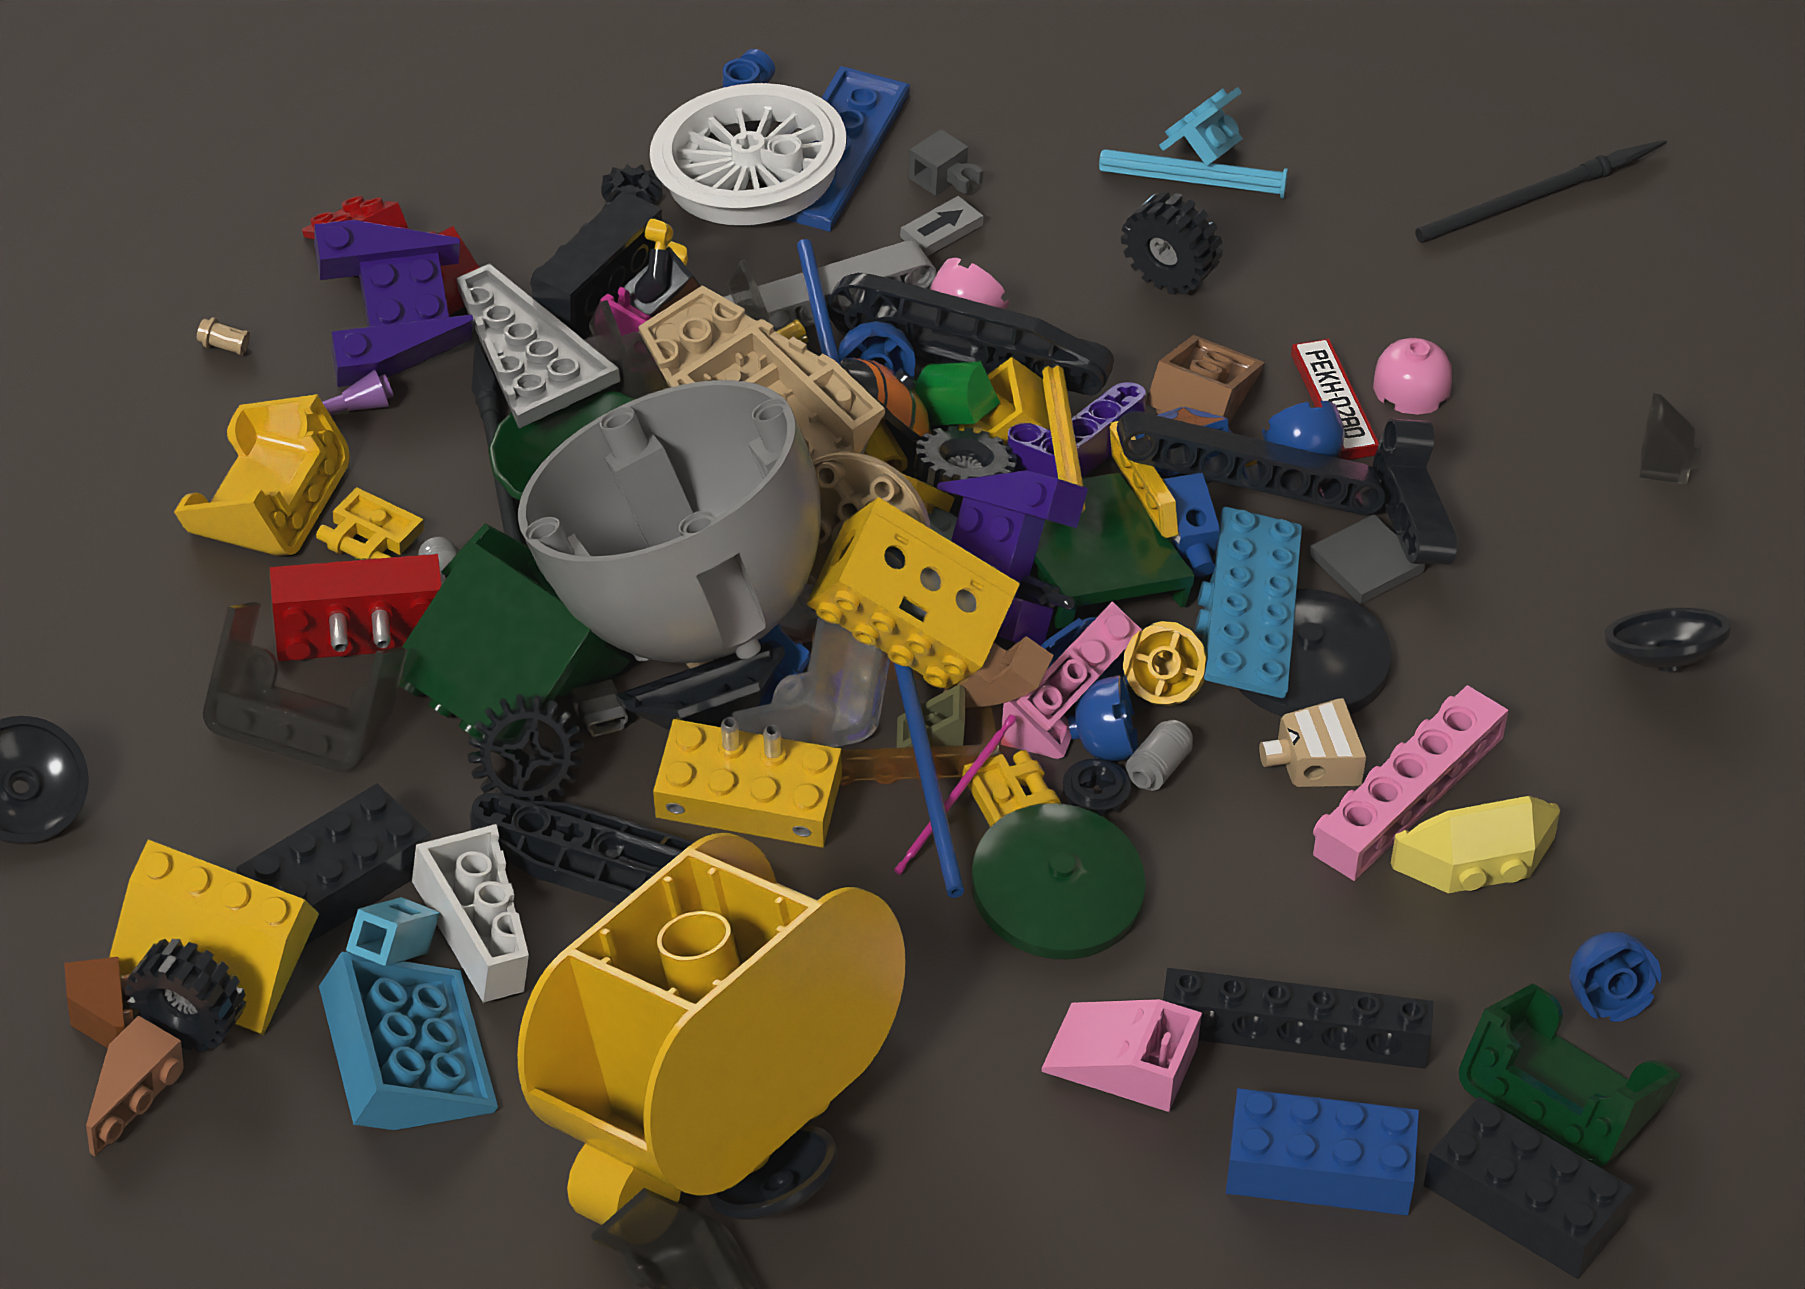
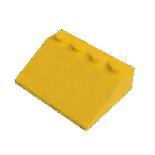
M148 839L129 879L109 958L118 957L120 974L130 975L154 943L157 944L159 940L166 939L170 943L172 939H180L183 946L191 942L197 945V951L201 953L208 950L214 954L212 959L219 964L223 961L229 967L226 972L228 975H236L240 981L237 987L243 988L246 996L243 1000L246 1001V1007L235 1025L264 1036L319 913L305 899Z

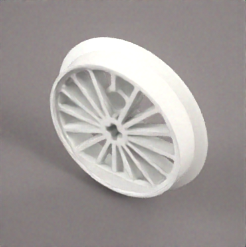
M769 83L734 85L700 95L673 111L654 134L650 146V161L658 179L670 190L675 201L689 213L701 219L719 224H763L796 214L813 204L825 193L834 178L836 166L843 156L846 146V130L837 111L825 100L808 91ZM760 121L756 132L746 131L744 122ZM773 121L782 122L766 137ZM738 123L740 133L733 137L724 126ZM797 128L802 129L796 133L791 134ZM712 132L721 142L711 139L708 136ZM757 178H759L767 187L760 188ZM749 179H751L753 189L745 190Z

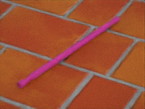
M1010 714L1007 717L1002 728L995 733L945 800L946 813L1002 740L1007 729L1016 721L1014 715ZM931 822L927 824L907 851L905 858L895 867L894 871L897 874H902L907 863L917 854L932 834Z

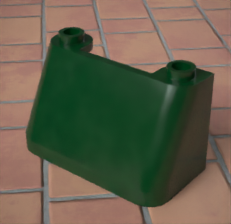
M1534 983L1485 1008L1459 1067V1080L1463 1088L1476 1099L1479 1096L1598 1167L1611 1162L1669 1100L1682 1074L1662 1062L1647 1060L1636 1066L1628 1080L1557 1036L1563 1020L1562 1007L1552 994Z

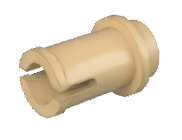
M214 317L210 320L204 318L197 331V341L202 342L203 347L206 348L212 345L243 356L249 345L250 332L220 324L218 319Z

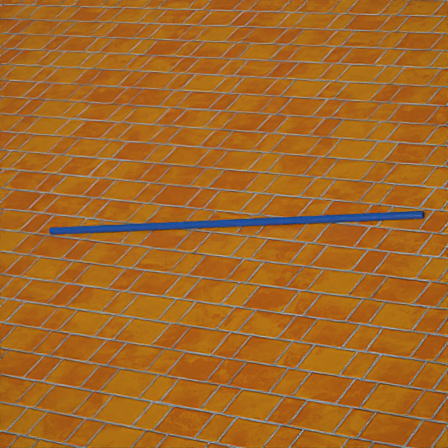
M803 239L797 243V249L821 353L839 364L840 360L813 245L810 240ZM894 663L947 895L951 898H957L963 895L964 887L913 670L908 666Z

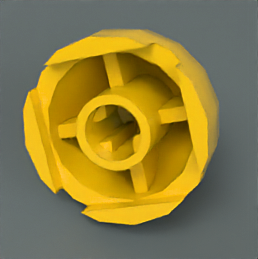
M1160 621L1153 623L1152 626H1148L1142 631H1138L1132 636L1124 652L1123 670L1129 685L1139 697L1154 705L1174 706L1187 702L1200 691L1205 682L1204 673L1207 654L1204 644L1193 631L1176 622Z

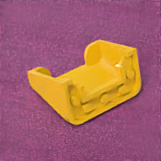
M318 394L239 405L227 428L228 440L239 456L210 503L198 492L186 494L174 511L187 532L274 556L293 555L300 550L346 471L350 457L349 447L345 438Z

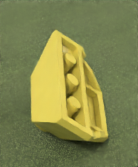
M1524 796L1446 811L1420 823L1410 832L1404 830L1396 834L1391 865L1394 870L1446 893L1464 890L1472 891L1480 887L1506 882L1514 883L1531 877L1555 839L1560 809L1555 803H1547L1535 797Z

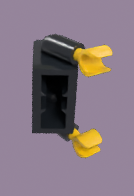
M650 219L645 230V238L656 242L655 248L650 249L649 263L624 286V289L630 293V305L650 317H654L701 287L686 267L688 263L687 248L684 245L671 241L674 233L672 227L656 219Z

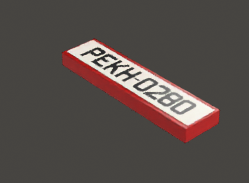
M1330 339L1292 344L1291 356L1315 408L1322 407L1320 401H1329L1336 404L1344 426L1345 438L1338 457L1351 460L1375 456L1379 445L1378 440Z

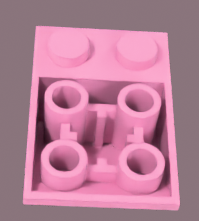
M1160 999L1071 1003L1042 1066V1072L1169 1112L1198 1047L1202 1013Z

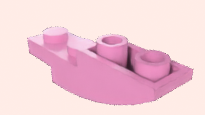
M1111 602L1046 670L1039 687L1021 697L1016 703L1045 731H1048L1127 648L1132 636L1138 631H1142V629L1115 603Z

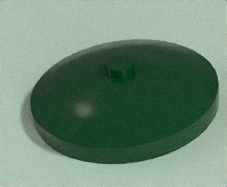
M1054 803L1027 806L1005 815L994 823L978 844L970 877L975 905L984 921L999 937L1012 946L1032 955L1064 960L1089 957L1118 943L1130 931L1138 918L1146 884L1145 872L1140 856L1129 838L1118 827L1092 811L1072 805Z

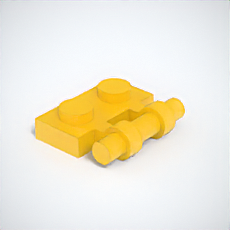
M356 487L333 510V523L338 526L333 529L327 525H321L317 531L316 538L326 543L329 550L338 554L345 552L361 559L392 558L383 552L389 549L401 555L424 531V520ZM358 534L368 539V541L364 544L353 539V537Z
M1021 750L1013 756V761L1016 764L1014 766H1009L1003 754L987 758L968 784L990 827L1005 815L1027 806L1047 803L1061 804L1056 792L1049 789L1043 780L1044 771L1037 760H1032L1027 750ZM973 763L964 765L962 776L966 774ZM1020 784L1028 786L1032 794L1026 796Z

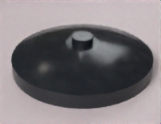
M1296 589L1288 691L1285 698L1240 688L1237 689L1251 702L1279 716L1341 698L1344 699L1351 715L1373 702L1385 687L1391 665L1392 651L1390 641L1379 621L1359 604L1326 591Z

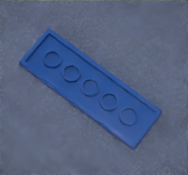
M844 66L839 67L822 99L837 111L844 123L846 146L843 156L836 166L834 178L825 193L807 208L783 219L829 232L832 231L908 98L910 84Z

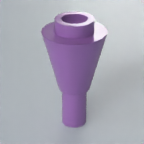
M373 370L344 390L342 395L325 400L323 404L329 414L334 415L347 409L348 411L389 407L387 399L394 396L386 375L378 377L376 370Z

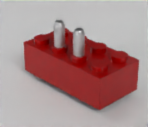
M438 554L270 567L277 660L289 661L399 652L441 587Z

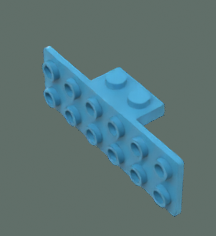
M1223 507L1220 516V534L1215 569L1210 582H1202L1198 597V605L1204 606V610H1199L1195 633L1201 634L1200 641L1204 644L1207 654L1204 679L1244 690L1285 698L1289 681L1302 526L1283 519Z

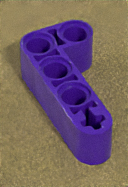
M1133 382L1118 383L1072 418L1082 478L1112 455L1110 423L1119 421L1122 416L1129 412L1138 411L1145 413L1146 390L1143 386ZM1020 423L1010 427L1008 430V444L1013 448L1012 454H1016L1017 457L1015 472L1027 470L1058 479L1051 430L1032 423Z

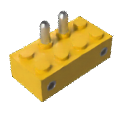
M732 717L725 718L721 723V727L673 719L653 790L655 816L661 819L824 848L842 777L841 749L781 738V731L775 725L767 726L763 735L739 731L738 722Z

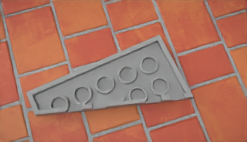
M490 263L457 278L460 296L468 314L473 316L474 328L518 428L526 426L555 411L567 408L570 404L594 393L601 392L603 389L620 382L619 368Z

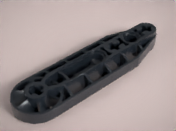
M854 273L844 276L837 282L827 304L829 318L837 330L845 336L850 330L863 323L874 321L889 323L900 329L913 347L915 359L933 364L981 361L988 375L1009 358L1013 357L1042 379V371L1045 367L1054 368L1058 365L1064 370L1068 391L1090 396L1101 391L1113 370L1114 356L1108 348L1099 343L1076 338L1040 318L874 274ZM858 288L856 294H850L849 289ZM838 295L845 296L851 302L846 312L839 305Z
M493 792L478 796L473 801L470 812V829L475 830L497 824L499 832L498 842L505 859L529 875L616 904L624 901L694 843L684 838L571 803L519 800Z

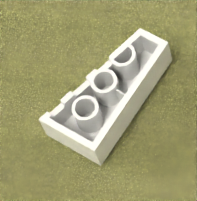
M497 824L417 844L412 882L425 905L440 912L437 925L483 1003L524 992L529 958L519 913L515 911L512 885L508 882L505 870L506 861L504 853L500 850L498 842L499 832Z

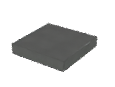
M1374 514L1311 545L1309 556L1360 605L1424 572L1425 564L1410 563L1407 560L1397 535Z

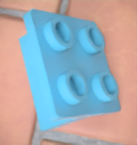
M1237 87L1228 94L1224 89H1221L1164 131L1169 138L1159 144L1162 151L1185 136L1204 164L1208 166L1240 142L1243 138L1239 134L1238 125L1232 117L1225 115L1221 109L1242 93Z

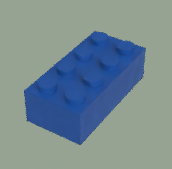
M1237 1088L1226 1194L1408 1216L1415 1178L1419 1110Z

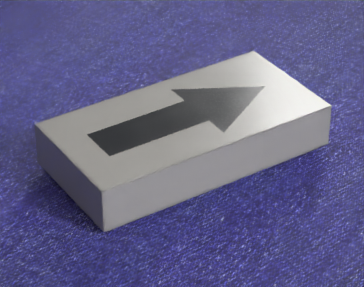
M957 196L902 226L900 238L904 241H915L926 256H929L983 226V215Z

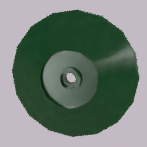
M602 390L521 428H518L511 412L498 424L488 448L493 476L513 498L520 501L532 475L558 446L595 419L635 399L621 392Z

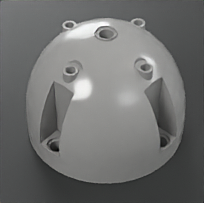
M712 380L683 384L645 395L609 411L578 430L558 446L532 475L520 499L518 522L538 568L553 587L560 600L577 620L591 629L602 640L633 654L638 661L651 659L671 663H696L718 659L735 652L737 657L747 659L760 651L761 646L758 640L770 632L785 617L796 603L809 579L816 559L820 537L821 497L811 455L787 401L775 391L759 384L736 380Z

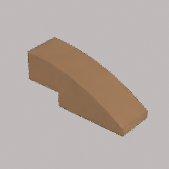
M1027 636L1007 651L993 642L983 667L949 689L959 684L965 687V708L1006 703L1023 697L1037 689L1054 655Z

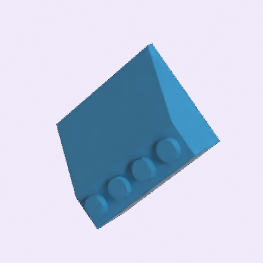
M341 952L319 985L353 1125L399 1130L494 1113L498 1105L461 971L405 961L383 966L358 955Z

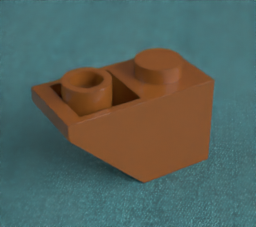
M118 957L64 963L71 1026L108 1048L109 1044L134 1020L133 1009H124L123 1001H128L131 996L125 995V987L128 985L126 980L130 975L120 974Z

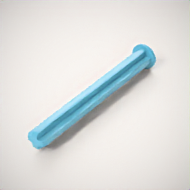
M1108 149L1102 150L1099 158V170L1102 172L1280 194L1282 199L1285 197L1288 177L1287 168L1280 172L1210 163L1206 166L1202 161Z

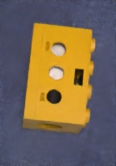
M878 497L844 522L806 605L816 610L817 615L824 621L839 624L852 632L853 637L859 642L866 645H874L884 651L894 663L908 666L922 674L927 683L935 687L949 689L983 667L1020 583Z

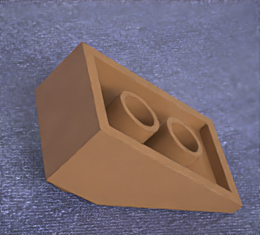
M1192 335L1159 360L1146 405L1156 408V413L1158 414L1180 407H1188L1228 418L1229 424L1262 372L1265 362Z

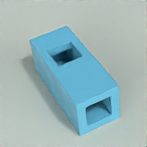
M402 897L359 908L346 951L383 966L428 954L440 912Z

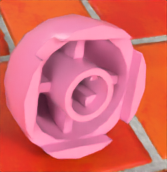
M959 258L947 259L936 274L930 290L1006 309L1009 305V299L1004 302L1001 298L1005 290L989 273L973 263L968 269L958 265L961 261Z
M1420 338L1400 339L1390 344L1379 357L1375 367L1373 389L1381 402L1384 403V400L1387 399L1389 402L1394 403V410L1416 415L1430 413L1439 409L1440 402L1445 399L1447 402L1450 398L1452 365L1444 350L1437 344Z

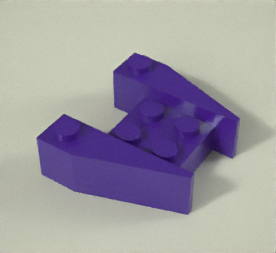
M359 220L314 224V247L320 280L359 276L368 326L332 331L331 352L337 387L351 386L373 370H376L378 377L384 374L386 377H390L472 340V314L449 317L440 267L459 264V238Z
M1027 470L941 482L937 486L939 490L963 497L951 542L1018 583L1024 577L1030 576L1045 520L1077 528L1088 491L1086 487ZM1017 589L997 637L1019 642L1027 636L1041 646L1045 641L1054 609L1023 600L1019 596Z

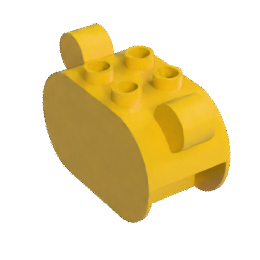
M716 833L705 836L687 847L564 949L540 976L527 1002L520 1026L517 1059L521 1088L534 1114L545 1124L585 1143L572 1165L567 1185L569 1203L575 1212L633 1241L648 1239L660 1231L671 1218L679 1202L681 1191L693 1195H710L733 1187L748 1174L763 1167L770 1155L810 1119L822 1114L828 1108L830 1101L870 1065L883 1045L899 1007L905 978V947L899 923L886 902L879 896L857 887L839 888L827 893L818 900L777 883L767 858L752 842L734 834Z

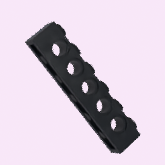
M1167 968L1163 1001L1202 1013L1198 1041L1426 1068L1432 1034L1434 1001Z

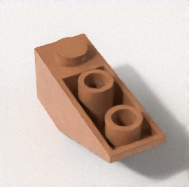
M137 1016L108 1046L86 1123L89 1151L93 1156H96L107 1144L114 1143L122 1134L123 1129L137 1115L146 1112L153 1099L167 1085H172L178 1080L184 1069L181 1040L140 1016Z

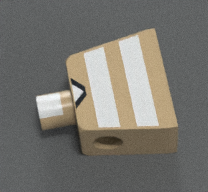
M1343 698L1285 714L1280 721L1278 740L1260 742L1259 752L1262 765L1270 767L1285 764L1292 784L1297 787L1362 785L1366 755Z

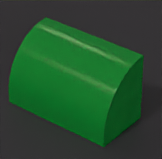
M981 361L927 365L919 375L918 385L915 387L916 394L920 397L927 410L930 426L975 424L1000 403Z

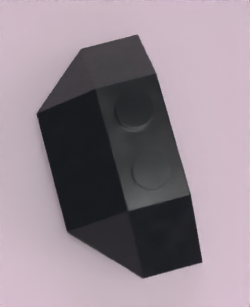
M771 640L760 644V651L753 657L741 659L737 657L736 653L615 694L616 699L625 709L669 731L673 719L705 725L724 720L727 717H732L739 721L748 716L747 711L758 708L785 656V651L781 644Z

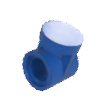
M747 50L740 59L730 60L724 65L722 88L741 84L768 83L775 74V65L772 59L761 50Z

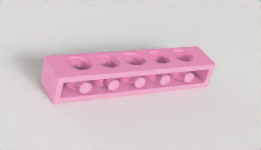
M1468 685L1455 697L1449 696L1442 704L1439 712L1431 720L1425 719L1421 722L1410 740L1406 743H1399L1391 753L1390 758L1381 767L1375 766L1367 775L1365 782L1356 791H1348L1338 808L1330 815L1324 814L1318 820L1313 830V835L1315 836L1313 856L1355 881L1394 844L1396 834L1408 830L1503 739L1508 709Z

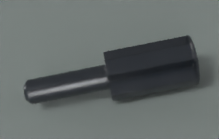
M1026 576L1019 582L1018 594L1024 600L1050 608L1057 605L1071 610L1075 606V600L1072 597L1061 594L1060 589L1055 585L1041 581L1033 576Z

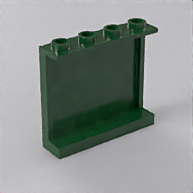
M1119 473L1082 478L1083 487L1088 488L1084 502L1085 510L1081 513L1077 528L1045 520L1030 576L1057 586L1061 594L1072 597L1075 600V606L1071 610L1057 605L1052 607L1054 610L1051 621L1055 627L1060 629L1071 624L1074 620L1076 609L1079 606L1167 591L1180 608L1186 607L1195 575L1190 566L1185 563L1176 551L1172 542L1160 534L1145 507L1136 497L1135 492Z
M470 541L389 666V669L402 677L398 682V685L417 697H420L423 692L432 698L428 706L447 718H450L453 713L462 719L458 725L462 730L471 736L482 737L483 733L474 727V723L476 720L482 721L486 725L491 723V720L484 712L487 707L492 708L496 715L504 712L499 705V700L505 698L510 708L516 707V694L521 693L525 698L526 706H530L531 698L534 694L540 695L542 698L541 709L543 710L550 700L556 698L590 643L593 642L603 648L606 641L602 640L591 629L577 620L559 597L491 551ZM526 719L516 720L506 725L497 734L495 739L515 737L519 734L522 723H525ZM522 749L512 750L514 754L518 753L523 760H526L527 755H529Z

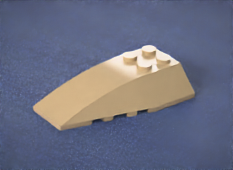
M703 285L638 326L640 335L670 388L702 381L736 380L759 384L778 393L787 401L792 409L812 460L833 453H860L885 415V408L835 360L823 353L818 356L807 350V344L795 337L788 339L775 332L772 324L763 319L754 320L745 314V309Z

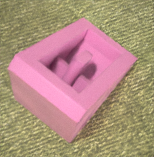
M1020 698L1004 703L1002 726L1010 714L1016 717V721L1005 732L1001 745L1027 750L1028 752L1056 759L1064 757L1071 740L1068 719L1064 715L1048 731H1045L1016 703Z

